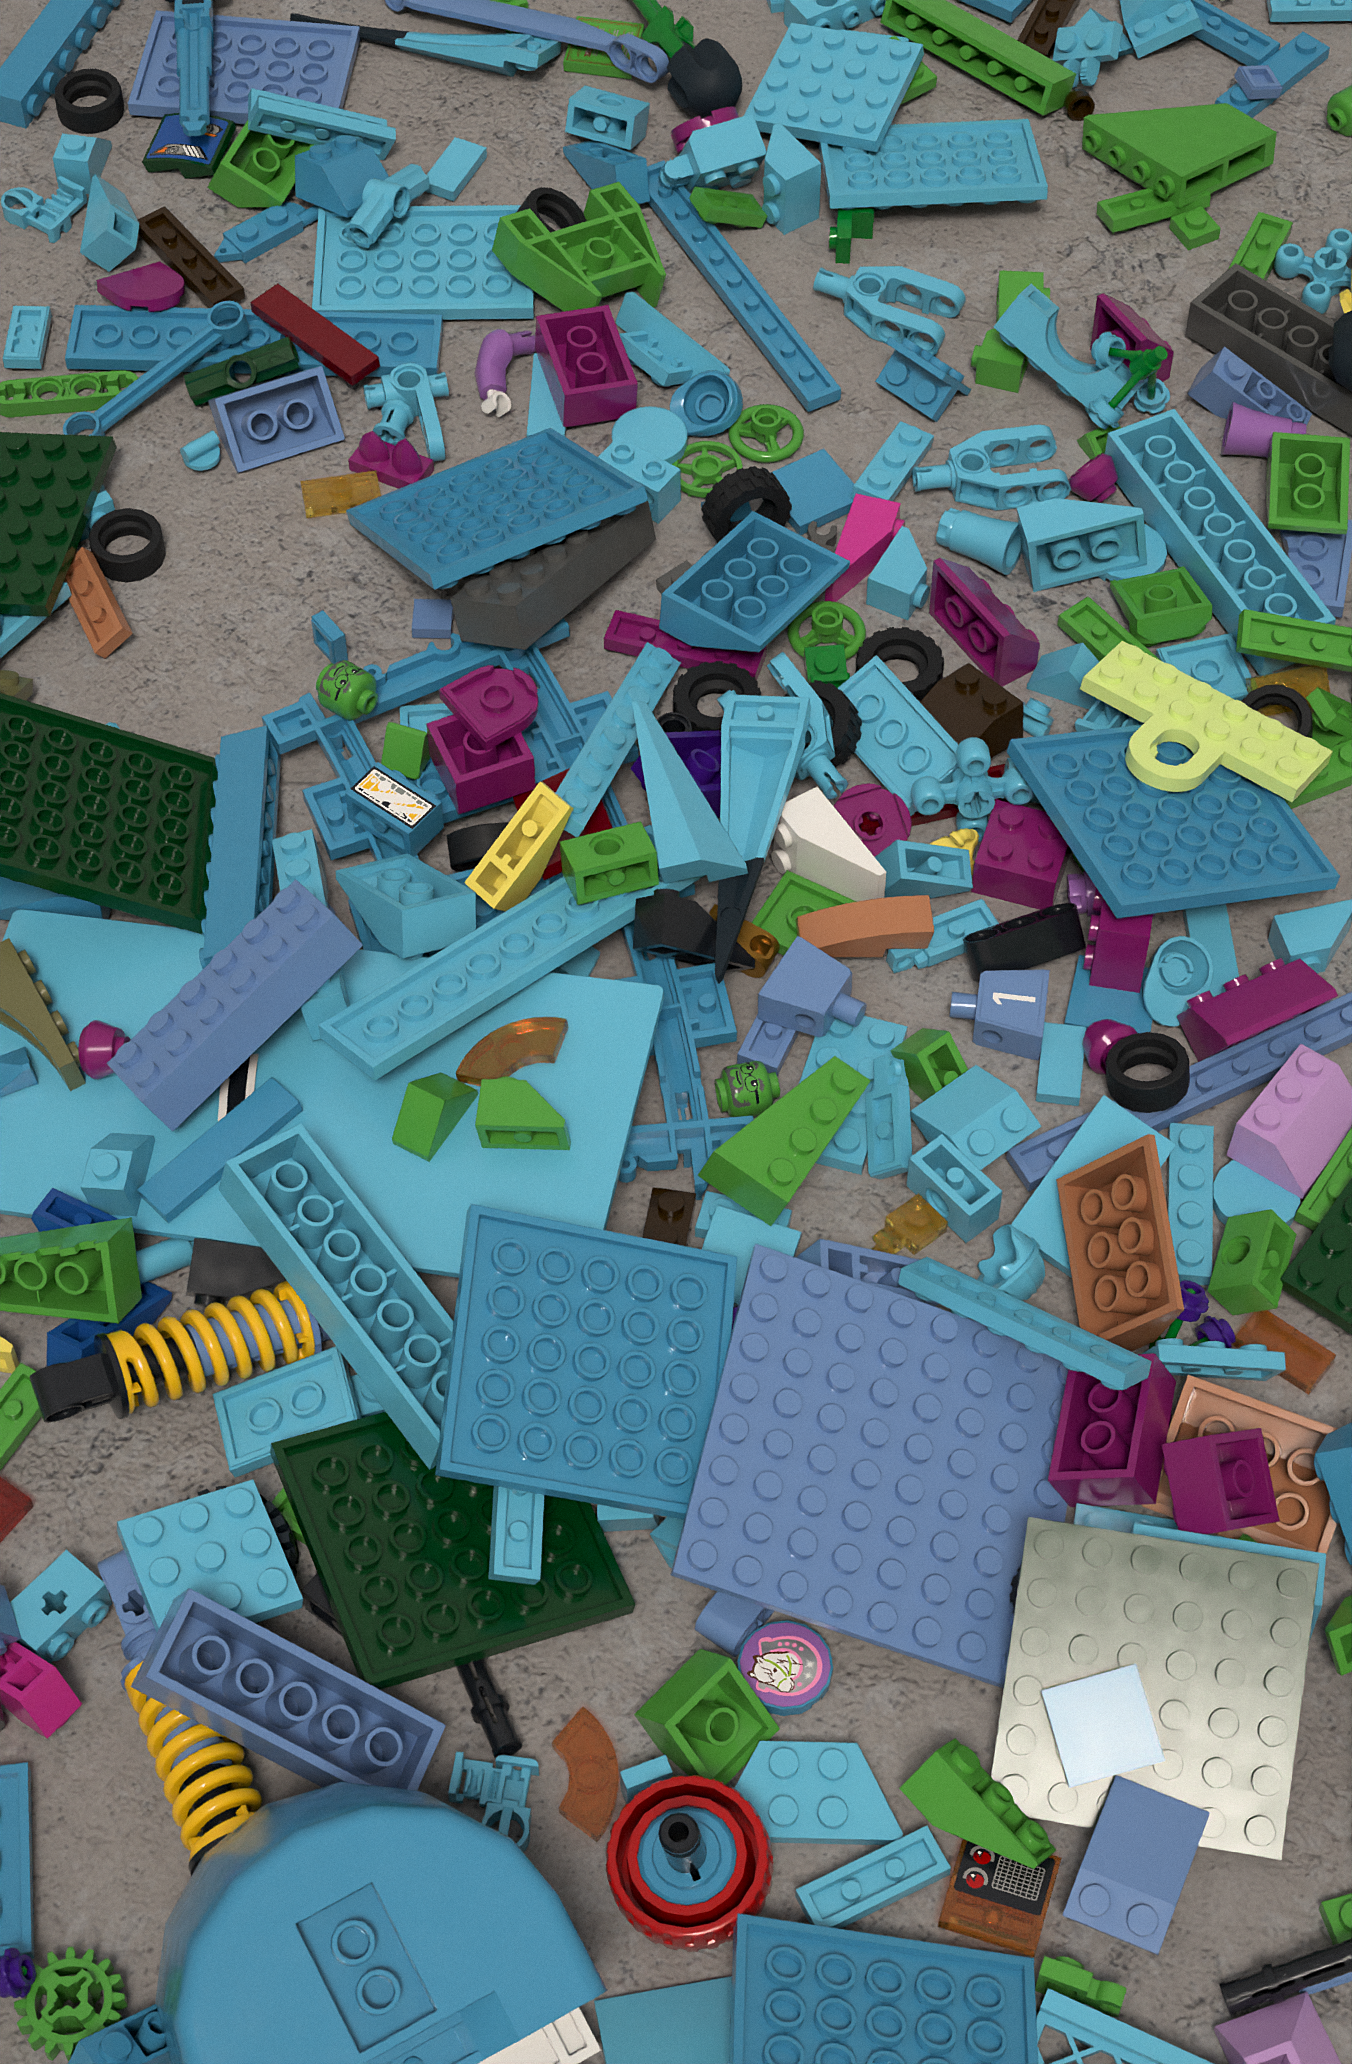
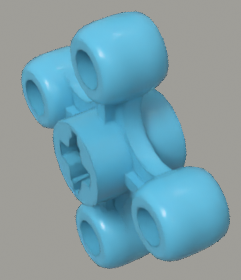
M1343 228L1332 230L1326 238L1325 247L1319 249L1315 253L1314 258L1305 256L1303 249L1292 243L1280 246L1276 252L1274 262L1276 273L1288 279L1294 278L1299 274L1308 276L1310 280L1303 289L1301 302L1321 314L1328 310L1331 296L1338 294L1342 286L1351 288V269L1346 264L1352 256V233Z
M970 737L961 741L957 747L956 757L959 768L953 773L952 782L942 784L934 777H921L912 785L911 797L914 808L923 815H933L940 812L944 804L958 805L959 812L956 816L957 829L968 828L976 830L979 834L978 842H981L989 821L987 814L992 811L995 805L994 799L1006 798L1011 804L1023 805L1030 802L1035 794L1016 766L1006 770L1000 778L988 776L987 770L991 764L988 746L982 739Z

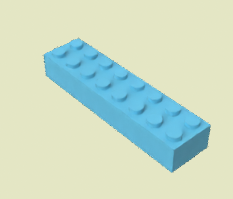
M1175 409L1108 433L1105 454L1111 455L1118 475L1116 483L1134 507L1142 508L1147 525L1156 530L1164 539L1167 551L1176 564L1187 569L1211 602L1214 615L1228 633H1232L1236 644L1239 614L1244 609L1335 625V617ZM1244 654L1260 677L1295 663Z
M301 1123L226 1161L219 1186L220 1193L429 1470L434 1468L437 1464L454 1321Z

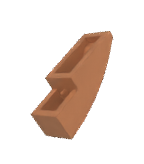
M929 895L897 896L846 903L798 916L796 919L797 935L831 957H883L886 949H927L934 934Z

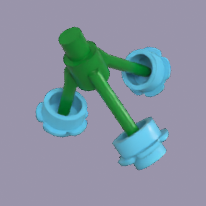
M1111 332L1102 333L1094 341L1091 349L1096 366L1099 369L1107 366L1116 368L1122 364L1124 359H1129L1131 361L1129 369L1132 375L1112 399L1101 394L1096 401L1089 403V407L1092 410L1089 414L1091 420L1104 430L1109 425L1113 428H1118L1119 424L1117 422L1124 415L1118 404L1140 380L1145 381V383L1133 396L1135 398V407L1141 412L1149 411L1150 414H1157L1163 411L1165 403H1168L1170 400V392L1165 384L1156 378V373L1161 367L1162 361L1168 356L1166 349L1162 346H1157L1153 350L1147 349L1144 352L1141 350L1129 351L1126 350V345L1122 338L1112 335Z

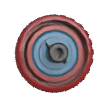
M700 1775L672 1776L670 1779L654 1782L650 1787L634 1795V1798L622 1808L620 1816L612 1825L610 1830L611 1837L606 1846L607 1863L605 1864L611 1893L627 1921L653 1943L663 1944L668 1949H683L687 1952H698L700 1949L711 1950L719 1947L720 1944L733 1940V1928L736 1924L738 1913L757 1916V1914L762 1912L766 1904V1896L770 1894L772 1887V1846L768 1832L756 1809L736 1789L725 1786L722 1781L707 1779Z

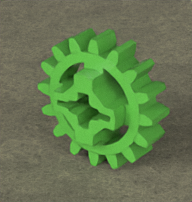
M74 1947L67 1948L65 1959L58 1960L52 1951L47 1953L49 1965L43 1969L34 1964L36 1978L31 1985L29 1994L26 1996V1999L14 2002L17 2014L24 2016L17 2022L22 2035L30 2034L27 2041L34 2051L45 2044L44 2052L49 2060L53 2061L59 2051L62 2050L69 2062L79 2040L123 2020L122 2016L116 2011L128 2007L125 1994L119 1993L125 1987L120 1974L111 1975L114 1968L108 1958L97 1965V1956L92 1949H88L82 1959L77 1957ZM103 1990L104 2004L100 2015L95 2012V2003L101 1998L100 1992ZM44 1994L47 1996V2005L41 2010L42 2017L39 2019L38 2008L41 1997ZM68 2000L72 2003L80 2002L74 2009L68 2005L63 2007V2004ZM79 2032L71 2035H65L66 2033Z

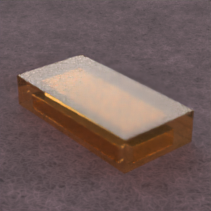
M1268 1310L1254 1312L1235 1336L1236 1341L1233 1343V1346L1238 1349L1244 1345L1262 1344L1267 1346V1351L1285 1352L1286 1370L1278 1375L1308 1395L1334 1364L1336 1354Z

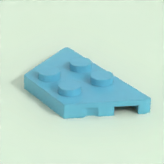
M759 1741L734 1788L756 1809L768 1832L771 1843L888 1845L903 1837V1832L858 1743Z

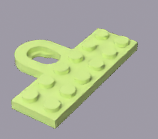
M1121 641L1083 677L1080 690L1144 723L1131 736L1125 754V761L1128 769L1136 778L1159 790L1169 792L1192 790L1202 784L1221 764L1284 799L1293 802L1328 765L1333 751L1320 745L1316 740L1293 731L1278 720L1271 719L1253 710L1245 703L1234 700L1215 690L1209 684L1194 679L1177 670L1175 666L1164 663L1143 652L1139 647ZM1163 742H1177L1188 747L1194 753V756L1184 764L1177 766L1167 765L1156 759L1158 754L1157 745Z

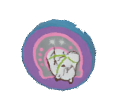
M788 1620L770 1622L753 1631L742 1644L737 1661V1668L767 1711L780 1716L802 1714L811 1709L812 1705L817 1703L820 1698L822 1700L828 1692L833 1674L831 1652L821 1635L805 1624Z

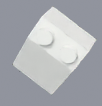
M818 787L785 802L774 833V850L771 852L772 861L781 874L786 873L788 870L857 902L885 897L887 872Z

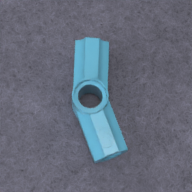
M409 164L385 180L370 179L364 187L363 204L345 227L348 237L354 240L358 246L369 248L371 244L375 243L393 217L402 218L407 213L410 203L429 189V176L423 172L422 167Z

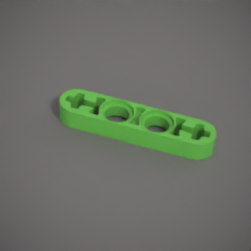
M118 370L2 381L0 383V415L5 417H24L98 410L123 391L121 388H126L136 381L138 376L131 371ZM91 388L95 390L89 396L77 395L81 389ZM53 391L58 393L52 399L39 398L44 392Z

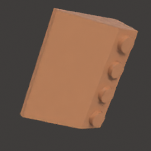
M1147 1134L1056 1179L1079 1326L1081 1329L1129 1351H1134L1154 1342L1184 1311L1155 1135Z
M1188 1375L1168 1429L1166 1443L1207 1435L1261 1428L1279 1516V1522L1215 1534L1226 1538L1239 1539L1244 1533L1257 1543L1327 1554L1337 1523L1333 1520L1330 1512V1495L1326 1483L1321 1481L1316 1474L1314 1456L1326 1435L1337 1430V1428ZM1162 1464L1156 1504L1141 1506L1173 1518V1501L1169 1480Z

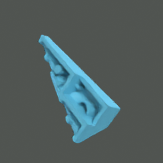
M633 701L632 708L659 870L664 883L667 884L707 875L708 881L712 882L748 874L746 863L649 706L645 702Z

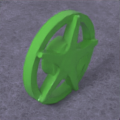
M700 441L687 445L682 458L672 463V465L680 468L681 473L692 475L694 478L691 485L681 478V490L690 497L705 498L707 493H710L713 488L701 487L704 484L715 485L716 482H720L723 479L721 477L722 473L735 467L736 470L741 469L742 461L734 449L723 443ZM707 450L723 453L731 460L721 462L718 457L708 454ZM702 451V455L696 457L692 464L680 463L688 455Z

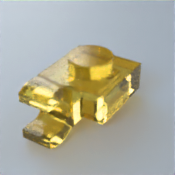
M918 1193L886 1216L885 1227L872 1237V1240L877 1245L871 1249L896 1254L906 1247L915 1255L947 1232L948 1221Z

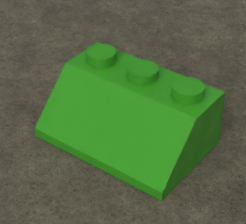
M247 120L219 164L207 188L237 207L281 206L295 184V155L310 150V147L314 145L248 130Z

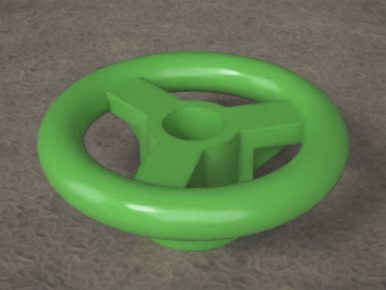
M771 404L755 405L741 411L737 421L729 427V440L732 447L743 457L762 463L778 462L790 457L799 449L804 437L803 426L798 417L786 408ZM789 424L792 429V439L786 446L780 448L776 440L777 432ZM740 436L756 438L757 441L764 443L767 451L750 448L742 441Z
M819 601L811 603L788 625L787 634L792 648L803 658L804 647H813L821 642H835L840 645L844 644L845 658L848 660L857 654L859 647L863 646V641L866 638V628L860 615L852 608L838 602ZM812 616L811 631L800 638L799 629L805 619ZM843 617L852 624L854 636L848 634L843 629Z

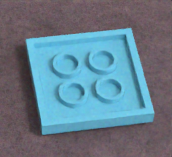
M253 1479L117 1521V1533L156 1633L173 1600L189 1588L254 1623L302 1608L303 1597Z

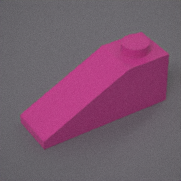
M855 494L835 554L850 561V566L825 590V601L837 602L873 571L901 526L905 527V520L900 519L901 503Z
M11 1643L6 1646L7 1651L0 1656V1703L21 1722L48 1739L58 1728L67 1722L68 1718L82 1703L55 1666L19 1643Z

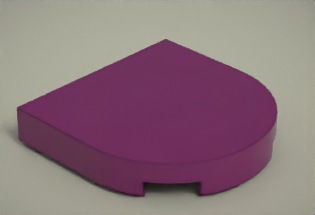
M160 261L96 280L98 293L118 307L128 311H132L131 306L148 307L149 312L163 311L176 306L180 302V296L185 293L183 277Z
M494 665L483 666L439 689L442 702L485 751L525 730L534 721L539 708L536 684L528 674L517 668L509 670L494 669Z

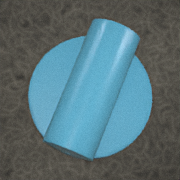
M210 431L180 448L183 462L188 468L204 471L218 464L221 454L218 446L220 440L214 431Z
M1030 697L1027 703L1024 702L1023 730L1034 737L1048 735L1050 727L1055 720L1049 715L1051 708Z

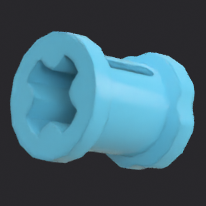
M388 400L381 409L382 419L380 423L376 424L372 431L383 441L396 445L399 441L405 439V430L413 423L415 412L411 406L401 400Z

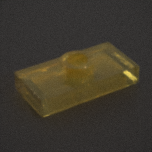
M376 470L300 481L306 518L346 513V510L381 496Z
M1313 665L1245 678L1248 694L1265 685H1283L1295 689L1305 699L1317 687L1330 693L1327 668ZM1268 705L1257 712L1270 716L1292 710L1282 705Z

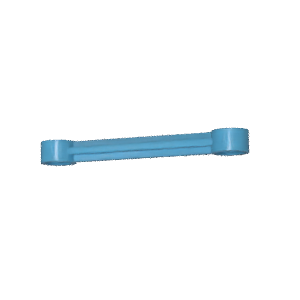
M222 301L215 304L208 312L207 326L94 413L78 412L70 416L63 425V434L77 435L85 429H95L90 436H105L104 432L218 343L234 344L241 341L249 331V324L242 306L234 301ZM226 319H238L234 324L230 326H218L221 322H223Z

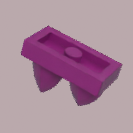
M374 431L368 432L361 437L359 446L348 459L350 471L397 489L427 478L434 471L433 459L419 455L406 438L393 445L383 441Z

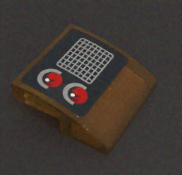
M963 1839L937 1927L1035 1957L1062 1858L1051 1855L1035 1869H1032Z

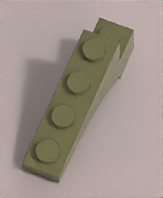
M10 938L0 942V1024L19 1034L38 1049L58 1071L69 1090L72 1091L86 1084L79 1070L81 1065L78 1047L74 1041L66 1045L62 1036L68 1034L69 1031L58 1010L49 1013L46 1008L53 1001L42 980L35 983L31 980L30 975L36 973V970L26 950L24 949L17 953Z

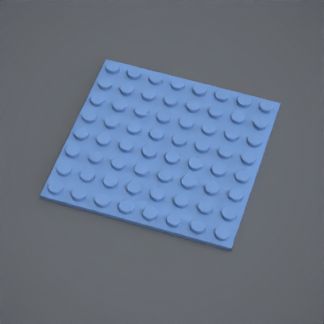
M755 1244L670 1575L1003 1688L1014 1617L1012 1612L1014 1610L1013 1604L1010 1603L1012 1578L1018 1573L1016 1570L1021 1565L1028 1517L1065 1522L1068 1504L1049 1483L1048 1476L1068 1369L1063 1366L1061 1361L1046 1354L1032 1352L1026 1349L1023 1343L1011 1337L996 1335L990 1332L987 1326L977 1321L961 1318L959 1315Z

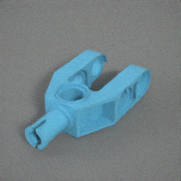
M902 266L859 267L855 276L852 275L850 278L828 271L825 268H820L813 285L814 291H820L843 299L844 315L870 338L886 343L890 336L901 343L905 337L932 355L938 352L945 338L943 328L931 319L887 305V303L898 301L922 309V313L928 315L933 313L942 317L953 318L960 313L966 301L965 294L958 286ZM905 285L917 288L921 295L911 293ZM943 296L950 299L955 306L944 304L939 297ZM884 321L894 323L900 331L890 329ZM919 333L929 335L934 342L930 343L923 340Z
M1046 425L982 431L949 449V457L945 464L925 467L917 466L912 469V481L916 492L948 487V490L952 491L955 501L996 511L1014 509L1033 502H1041L1053 498L1065 499L1069 495L1071 488L1066 473L1059 469L1037 471V468L1029 469V472L1000 475L999 472L994 473L990 469L1037 463L1051 458L1055 454L1057 447L1053 432ZM1047 440L1040 446L1029 447L1035 441ZM999 445H1010L1008 448L1002 451H993V449ZM1060 482L1055 487L1049 489L1043 488L1049 483ZM1023 486L1017 492L1006 493L1007 490L1013 487Z
M781 652L769 661L768 669L789 697H809L811 705L805 736V743L810 742V745L803 751L795 778L804 780L810 775L827 799L836 798L838 795L833 790L830 782H833L842 794L848 786V781L842 777L830 761L835 757L830 716L816 692L786 654ZM728 690L716 699L723 711H725L728 694L737 695L735 690Z

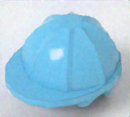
M1006 1224L997 1229L992 1235L995 1247L994 1253L989 1259L978 1263V1269L982 1274L977 1280L1023 1301L1029 1299L1032 1294H1035L1042 1285L1045 1277V1265L1042 1254L1039 1251L1040 1245L1033 1237L1029 1238L1012 1225Z

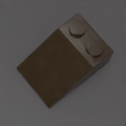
M970 663L938 681L920 701L924 708L958 745L966 738H980L987 744L991 758L1007 749L1010 739L1023 738L1024 702Z

